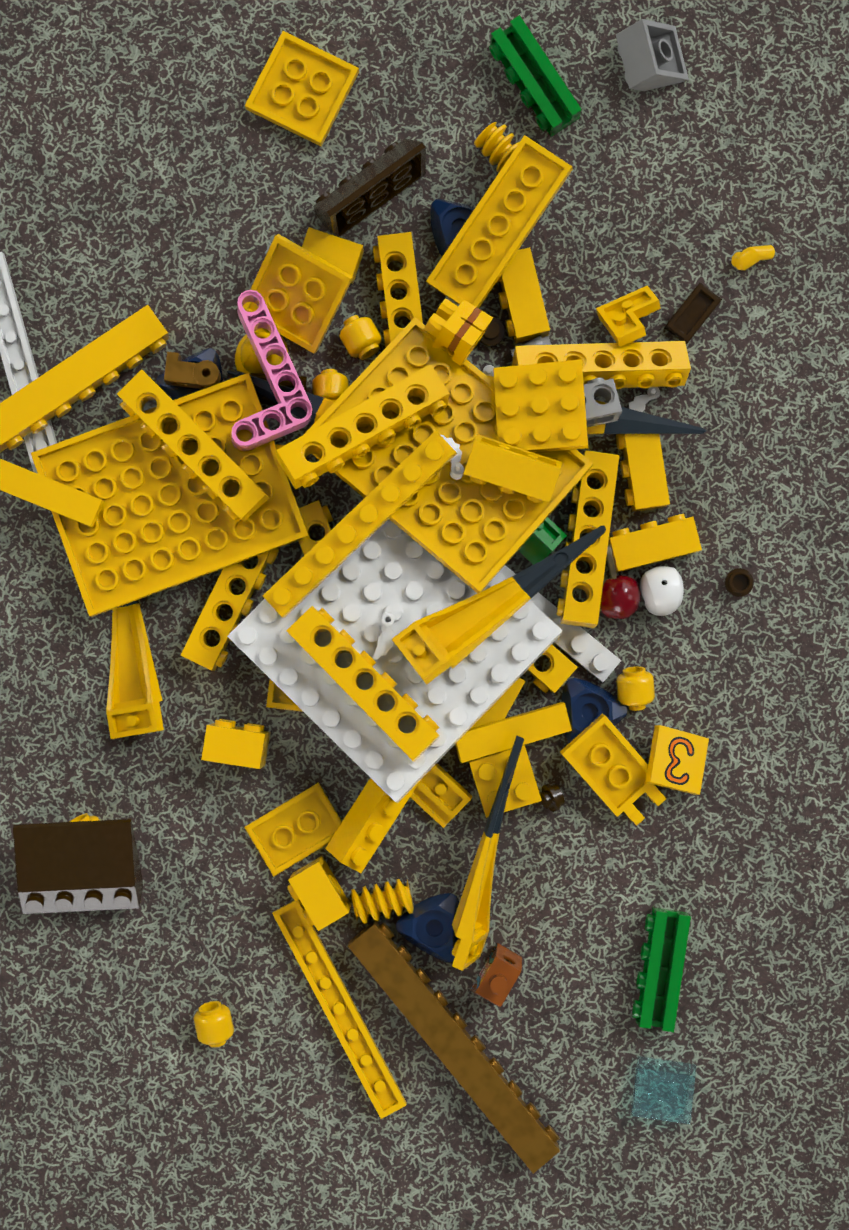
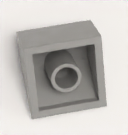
M641 19L616 34L618 53L623 61L625 80L629 85V89L648 91L689 80L675 26Z

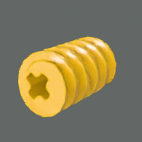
M493 122L480 133L474 145L477 148H482L483 156H490L489 163L491 165L498 164L496 171L499 173L519 142L512 145L510 142L514 134L511 133L504 136L503 133L507 126L504 124L497 128V122Z
M396 879L395 888H392L390 883L386 881L384 891H381L379 886L374 884L373 893H370L366 886L362 887L361 896L357 894L355 889H351L356 920L360 917L364 924L368 923L369 914H371L376 922L380 919V912L384 914L386 919L391 918L392 909L397 916H402L403 907L406 908L409 914L413 913L414 906L408 879L406 886L403 885L400 879Z

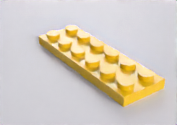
M524 135L426 280L427 284L458 305L464 299L479 309L573 170L572 166Z

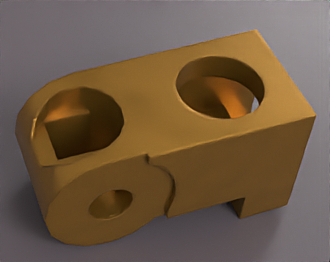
M167 352L164 381L167 385L205 389L220 383L221 373L212 361L203 360L199 363L184 362L179 353Z

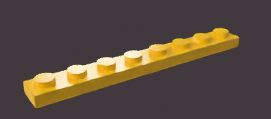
M435 430L282 576L263 597L282 618H285L440 471L457 452Z
M294 900L273 911L272 914L380 1119L405 1107L407 1102L314 926L310 927L302 914V911L305 910L300 900Z

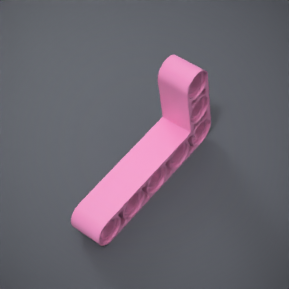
M247 290L240 294L237 302V313L278 404L239 420L234 424L231 440L234 447L240 451L252 450L304 428L308 425L312 415L311 403L261 294L254 290ZM246 302H254L257 304L258 309L254 312H247L244 310L243 305ZM259 328H265L270 332V336L261 339L254 332ZM276 354L281 357L282 363L276 366L271 365L266 358L269 355ZM282 381H290L294 385V390L283 392L278 385ZM294 407H301L305 410L306 416L302 419H296L291 415L290 411ZM268 418H274L279 422L280 426L276 430H268L263 423ZM246 429L252 433L253 437L251 440L243 442L237 438L236 434L238 431Z

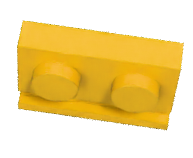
M437 763L420 780L410 796L443 828L473 797Z

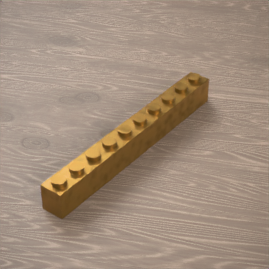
M374 920L349 941V949L534 1174L560 1152L557 1143L560 1139L550 1125L544 1127L539 1121L541 1114L531 1102L526 1105L520 1096L523 1093L513 1080L508 1082L502 1075L504 1069L494 1057L489 1059L483 1052L486 1047L478 1036L474 1035L471 1037L465 1030L468 1025L460 1014L456 1012L453 1015L446 1007L449 1002L440 990L436 992L432 990L428 985L431 980L421 967L416 970L410 963L412 956L403 945L397 947L391 938L394 934L384 922L379 925Z

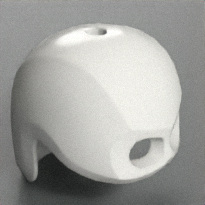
M659 566L643 574L640 581V592L645 601V606L650 613L657 616H666L675 612L681 605L684 586L682 577L675 568Z

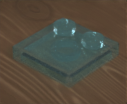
M638 1056L631 1115L690 1124L696 1064Z

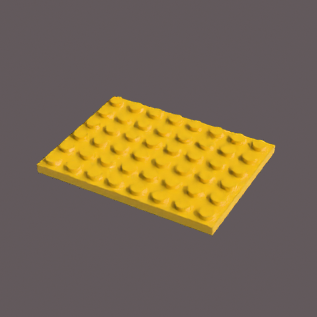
M416 317L412 319L306 432L312 431L430 364L432 365L450 393L447 407L435 416L429 414L422 418V421L416 427L410 430L404 428L397 432L396 436L388 443L381 444L379 442L370 447L371 450L363 457L358 459L353 457L345 461V465L334 472L363 498L374 490L435 430L446 438L452 437L455 443L460 444L459 449L462 451V456L459 463L463 465L464 471L477 434L498 441L494 381L467 359L462 366L451 360L455 353L443 345L440 348L432 347L436 338L424 331L426 325ZM411 397L409 399V402L414 405L423 403L418 397ZM393 411L383 413L388 419H394L398 416ZM361 425L357 428L361 433H369L373 430L368 425ZM342 439L334 440L331 443L337 448L347 445ZM576 449L536 453L562 462L561 471L550 503L546 501L536 503L528 500L525 494L516 491L514 494L502 492L497 488L498 485L486 482L484 485L475 483L464 473L461 479L455 480L450 476L452 464L449 461L389 519L477 594H480L591 469L593 463ZM312 453L318 460L321 459L318 454Z
M249 373L173 400L269 497L245 522L239 517L234 521L222 509L226 504L218 496L213 500L201 488L205 483L198 476L192 479L181 468L184 462L177 455L171 458L160 447L164 441L157 434L152 438L140 426L143 420L137 414L31 453L38 474L104 501L93 528L51 511L90 617L309 537L288 477L277 461L275 441L273 440L249 451H240L232 444L231 432L234 424L239 420L263 411ZM157 406L144 412L146 414L153 413ZM265 420L263 424L265 428L270 430L268 422ZM168 422L164 427L165 434H173L177 430V422ZM246 429L240 430L236 434L237 438L243 442H247L253 437L252 433ZM195 441L189 442L185 446L186 455H193L198 450V443ZM217 462L207 464L205 474L207 476L215 475L219 470V464ZM235 482L228 484L225 489L226 496H236L240 490L239 484Z

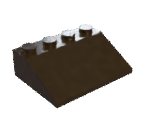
M404 139L400 143H392L385 149L384 155L377 160L372 158L362 166V171L354 177L352 175L345 177L339 183V187L332 193L325 192L318 197L316 204L313 206L314 211L331 235L341 237L426 175V146L423 142Z
M132 819L13 825L17 890L23 914L140 908L143 879Z

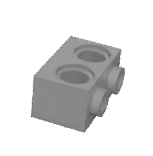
M595 378L588 381L584 385L587 427L618 421L622 408L614 379L604 380V378ZM601 396L605 398L607 404L597 403L594 397Z

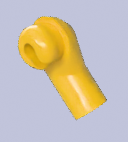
M772 245L748 247L742 252H736L732 256L731 263L738 270H747L760 260L772 259L775 255V249Z

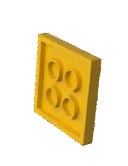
M282 31L245 104V108L322 147L359 74V68Z
M277 234L250 290L261 294L280 335L308 351L316 353L349 288L353 276ZM246 302L243 308L247 312H254L258 309V306L254 302Z
M582 359L493 368L498 441L533 453L589 448Z

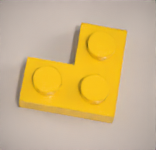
M647 285L596 308V311L603 325L617 344L622 347L646 336L645 327L639 318L648 316L650 313L661 309L659 299Z

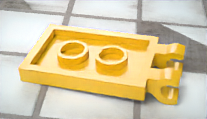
M603 713L560 751L562 756L617 817L624 812L636 826L645 817L632 803L645 793L657 806L666 800V797L654 784L645 782L648 764Z

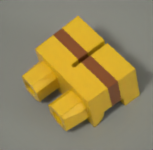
M445 298L437 312L433 313L429 318L424 331L436 338L432 347L440 348L443 345L455 353L451 360L462 366L483 337L493 317L464 299L457 306Z

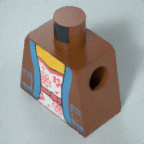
M497 943L470 991L501 1007L521 973L522 957Z

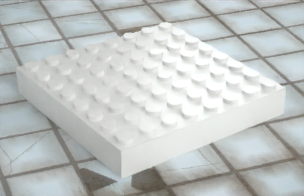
M390 519L376 530L285 618H282L268 601L264 599L227 637L396 803H399L558 639L562 630L529 600L453 669L450 666L427 685L395 644L394 647L389 649L387 655H381L379 659L374 660L376 664L373 668L380 675L386 672L397 683L394 687L396 692L401 697L407 693L418 705L415 711L422 718L428 715L440 727L436 731L440 737L415 762L286 631L311 606L317 611L323 608L335 620L331 625L338 632L344 629L356 641L352 647L359 654L365 650L373 657L378 643V636L383 633L381 617L384 613L390 612L394 615L395 621L390 627L396 636L413 622L477 594ZM499 572L484 590L508 578ZM321 632L316 638L317 645L320 647L327 646L332 639L331 633ZM349 653L340 654L337 658L338 667H349L353 661L352 655ZM363 674L358 679V687L362 690L371 688L374 683L373 676L370 674ZM389 695L381 697L378 702L379 709L385 712L393 709L395 705L394 698ZM404 717L399 723L401 732H413L416 728L415 719Z

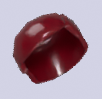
M622 575L616 576V579L606 580L602 588L600 603L602 613L606 617L614 619H626L638 610L641 600V593L637 582L630 576Z

